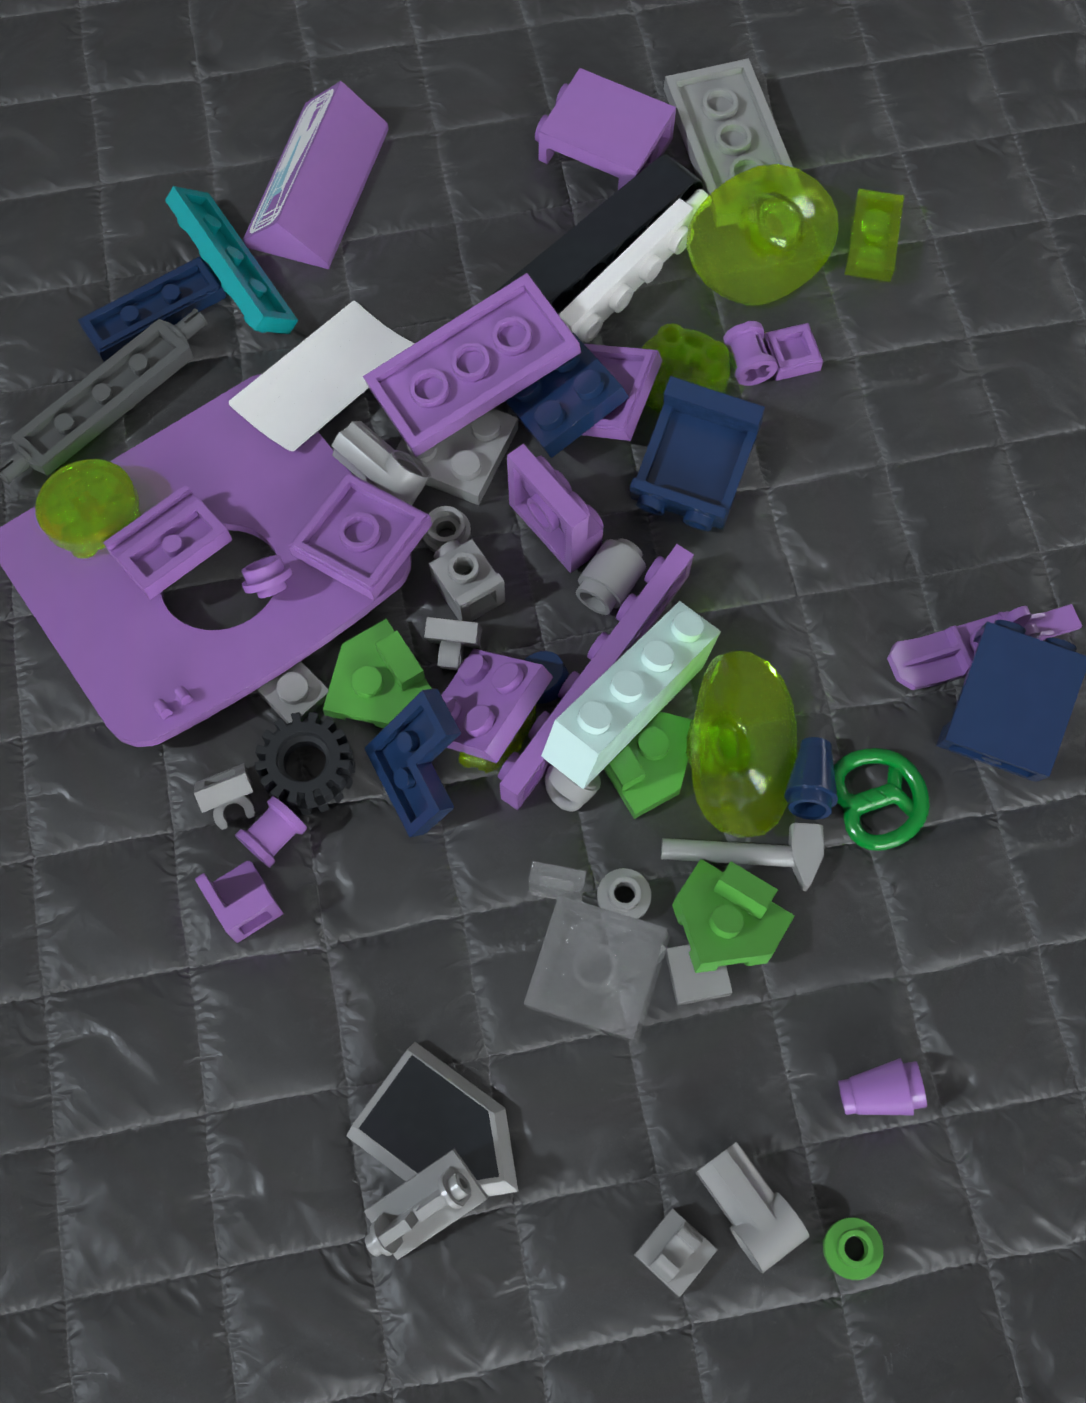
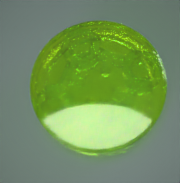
M670 323L662 326L658 330L657 335L649 339L641 348L658 350L663 360L646 401V404L655 411L661 413L664 405V391L670 376L724 394L726 393L730 377V364L728 360L729 350L724 343L716 341L702 332L683 329L678 324Z
M101 459L76 461L56 471L41 487L35 504L37 521L50 541L58 547L70 551L74 557L80 559L89 558L98 550L105 548L104 541L142 515L139 510L138 492L129 475L120 466Z

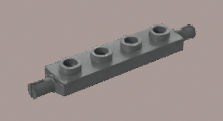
M194 308L191 313L176 325L158 319L10 437L17 452L0 465V478L7 485H10L14 479L29 467L49 476L194 358L187 340L204 326L208 325L204 316Z

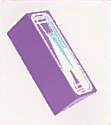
M339 81L305 103L242 240L247 248L329 269L389 130L388 123L342 81Z

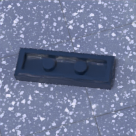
M199 256L78 319V322L103 362H105L158 319L175 325L191 313L194 308L200 312L227 297L218 279L206 262Z

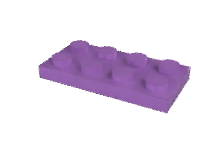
M526 273L370 371L363 378L415 457L574 358L581 353L578 340Z

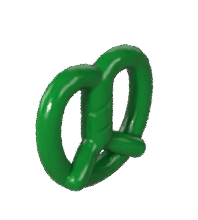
M866 748L851 752L834 764L838 804L844 809L845 829L850 839L858 846L873 851L888 850L904 844L913 838L923 827L930 808L929 793L924 778L908 758L898 752L884 748ZM867 764H883L888 766L886 784L857 794H851L847 790L845 777L851 770ZM903 777L911 789L913 800L902 790ZM891 804H896L909 817L897 829L879 835L866 832L860 822L862 814Z

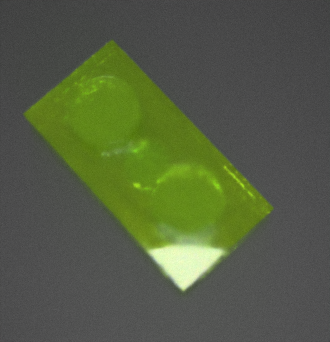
M865 189L858 190L844 275L891 281L895 269L904 195Z

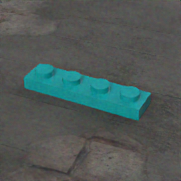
M173 186L165 199L166 203L177 217L179 226L188 233L199 249L201 258L210 265L221 281L223 290L232 297L243 313L245 322L254 331L261 333L290 334L299 320L211 195L207 192Z

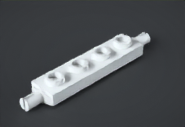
M697 189L685 202L679 198L559 314L569 330L582 342L588 343L592 341L599 333L603 322L614 311L616 313L621 312L630 302L633 293L644 282L648 284L657 277L663 263L673 253L678 255L687 247L693 235L691 224L694 222V218L710 205V198L704 190Z

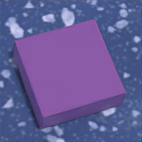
M809 323L764 333L763 342L768 355L774 356L778 365L777 371L774 374L776 381L821 371L823 359Z

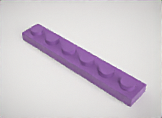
M676 544L666 559L662 556H658L645 575L644 581L647 583L639 596L631 593L620 607L616 615L619 623L610 635L602 632L597 637L587 655V658L591 659V661L581 674L573 671L569 675L558 694V697L562 699L551 714L544 711L537 718L528 734V737L532 739L521 755L513 752L502 766L498 778L502 780L500 782V795L503 801L519 810L550 766V763L541 755L554 721L651 629L689 577L694 554Z

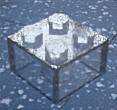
M558 895L524 1005L533 1011L638 1045L669 943L668 929Z

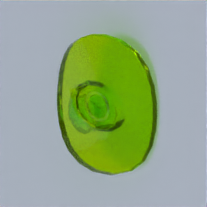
M780 164L756 166L737 174L723 183L698 206L688 226L686 248L693 269L703 282L720 296L740 304H768L802 286L826 263L835 246L839 231L838 212L832 197L822 185L800 169Z
M726 652L716 656L710 662L704 674L697 699L694 720L690 721L686 738V754L692 766V780L696 801L705 818L719 831L738 838L765 835L779 823L788 805L784 794L797 757V725L793 701L783 678L768 661L751 652Z

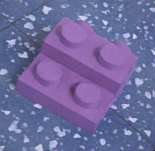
M524 444L507 455L509 505L570 573L574 572L593 558L602 545L604 525L600 516L590 505L585 504L577 493L572 491L564 475L558 470H554L544 457H535Z

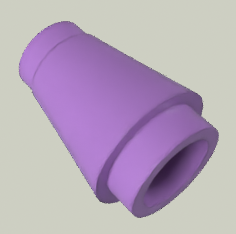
M898 1058L851 1076L849 1079L838 1081L845 1115L857 1113V1115L914 1116V1109L927 1107L925 1089L916 1061L903 1063L902 1059Z

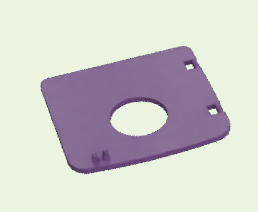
M257 374L241 382L0 527L1 567L107 728L123 743L135 747L158 745L237 702L308 657L367 615L401 588L411 571L410 553L374 601L291 555L288 547L345 474L351 472L332 456L333 449L318 431L295 451H289L260 432L229 405V400L262 374ZM186 484L197 499L199 498L228 531L246 532L262 539L274 550L276 555H280L284 565H290L293 575L285 580L287 588L273 595L269 603L250 620L227 629L203 630L184 624L174 617L167 609L163 591L150 600L125 572L119 562L112 557L103 542Z

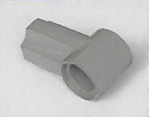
M352 421L347 428L338 433L331 445L333 447L332 456L356 477L411 506L431 476V472L423 462L409 453L394 450L362 421Z
M737 1142L695 1172L731 1222L730 1230L737 1243L762 1274L809 1238V1233L796 1212L779 1193L772 1192Z

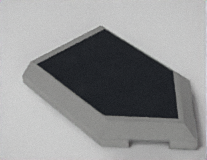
M414 1042L406 1050L355 1120L346 1136L405 1181L455 1148L488 1197L519 1192L506 1108L418 1043Z

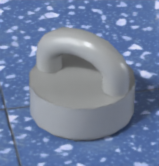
M552 764L548 767L545 775L546 791L551 800L559 808L569 812L580 809L584 803L594 796L601 785L598 774L582 789Z

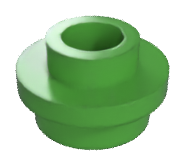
M859 1218L838 1220L827 1230L823 1241V1253L827 1264L837 1275L845 1279H866L873 1275L881 1265L884 1253L881 1237L877 1230L865 1220ZM852 1236L860 1239L864 1246L863 1256L857 1261L851 1260L846 1255L844 1249L846 1241Z

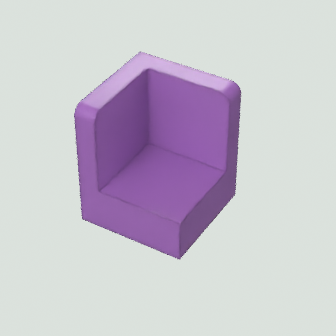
M251 861L242 863L213 882L205 873L195 878L196 883L224 930L236 943L284 914Z

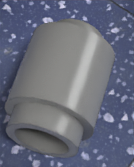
M623 538L605 540L578 578L580 585L576 590L578 599L589 609L602 615H608L613 608H619L646 569V564L642 559L643 554L639 547Z

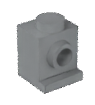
M473 539L462 545L457 540L449 541L434 553L433 557L435 560L429 563L432 582L459 621L472 622L505 602L503 578L499 573L496 574ZM470 569L472 570V571H471L469 574H467V575H461V574H463L464 572H466V571H468V570H470Z

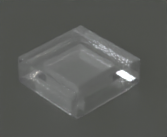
M532 861L529 875V892L535 896L579 904L583 898L586 871Z

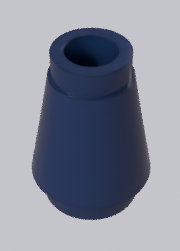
M809 737L803 739L800 743V750L798 751L784 794L786 801L789 803V811L797 817L810 820L824 819L830 816L832 807L838 803L832 744L826 739Z

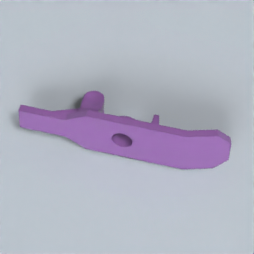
M1072 604L1036 614H1031L1028 606H1021L1010 612H999L996 615L959 626L954 625L943 631L920 638L898 641L892 646L887 660L896 681L911 690H917L966 677L978 645L977 642L973 641L975 634L987 621L994 623L995 620H1006L1019 624L1026 629L1025 635L1039 640L1078 630L1082 627V624Z

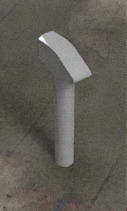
M792 823L789 826L788 845L662 838L661 859L699 862L702 859L706 862L730 863L732 861L735 864L792 867L802 891H807L812 884L824 857L823 825Z

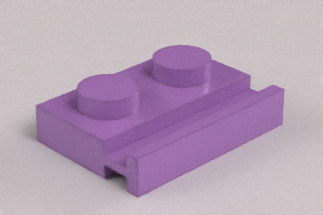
M185 484L103 543L112 557L119 562L125 572L151 600L231 542L232 538L228 529L199 498L197 499L191 489Z

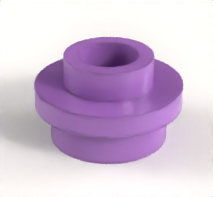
M280 555L265 557L242 569L241 572L245 578L242 587L245 593H257L258 598L270 597L287 588L285 580L290 578L293 572L290 565L283 564Z

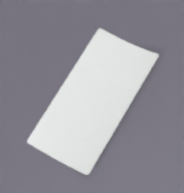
M352 301L229 400V405L271 440L289 451H295L369 388L363 378L364 375L415 343L392 331L366 311L359 303Z

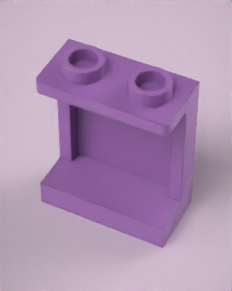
M579 68L570 84L565 83L561 87L557 95L555 107L549 116L543 115L537 125L535 141L539 142V161L548 164L554 153L559 152L618 177L619 190L664 154L673 139L676 107Z

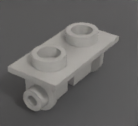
M454 1148L365 1209L364 1213L372 1223L370 1233L365 1236V1244L370 1253L376 1257L381 1254L386 1256L393 1254L399 1260L486 1201L489 1197Z

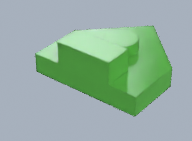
M387 619L342 643L323 707L325 716L343 720L349 718L372 723L375 727L385 728L422 690L432 689L425 679L424 671L399 632L394 631Z
M660 711L604 768L605 773L634 819L679 795L698 721Z
M700 859L672 904L678 924L684 927L691 948L689 956L695 973L715 971L719 966L744 963L746 966L768 963L795 917L792 913L772 902L778 889L730 861L725 871L722 872Z

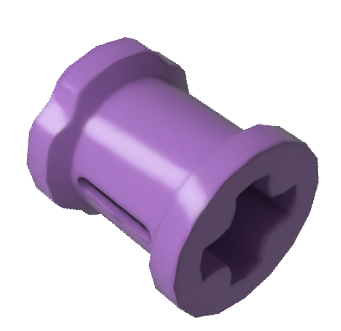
M747 321L736 325L723 336L725 348L732 353L737 366L735 377L738 383L743 386H752L766 381L775 374L778 368L774 356L768 355L763 342L764 329L762 324L757 321Z
M274 796L267 801L269 808L247 831L240 829L235 834V837L269 868L275 863L274 856L296 833L302 835L307 830L306 825Z

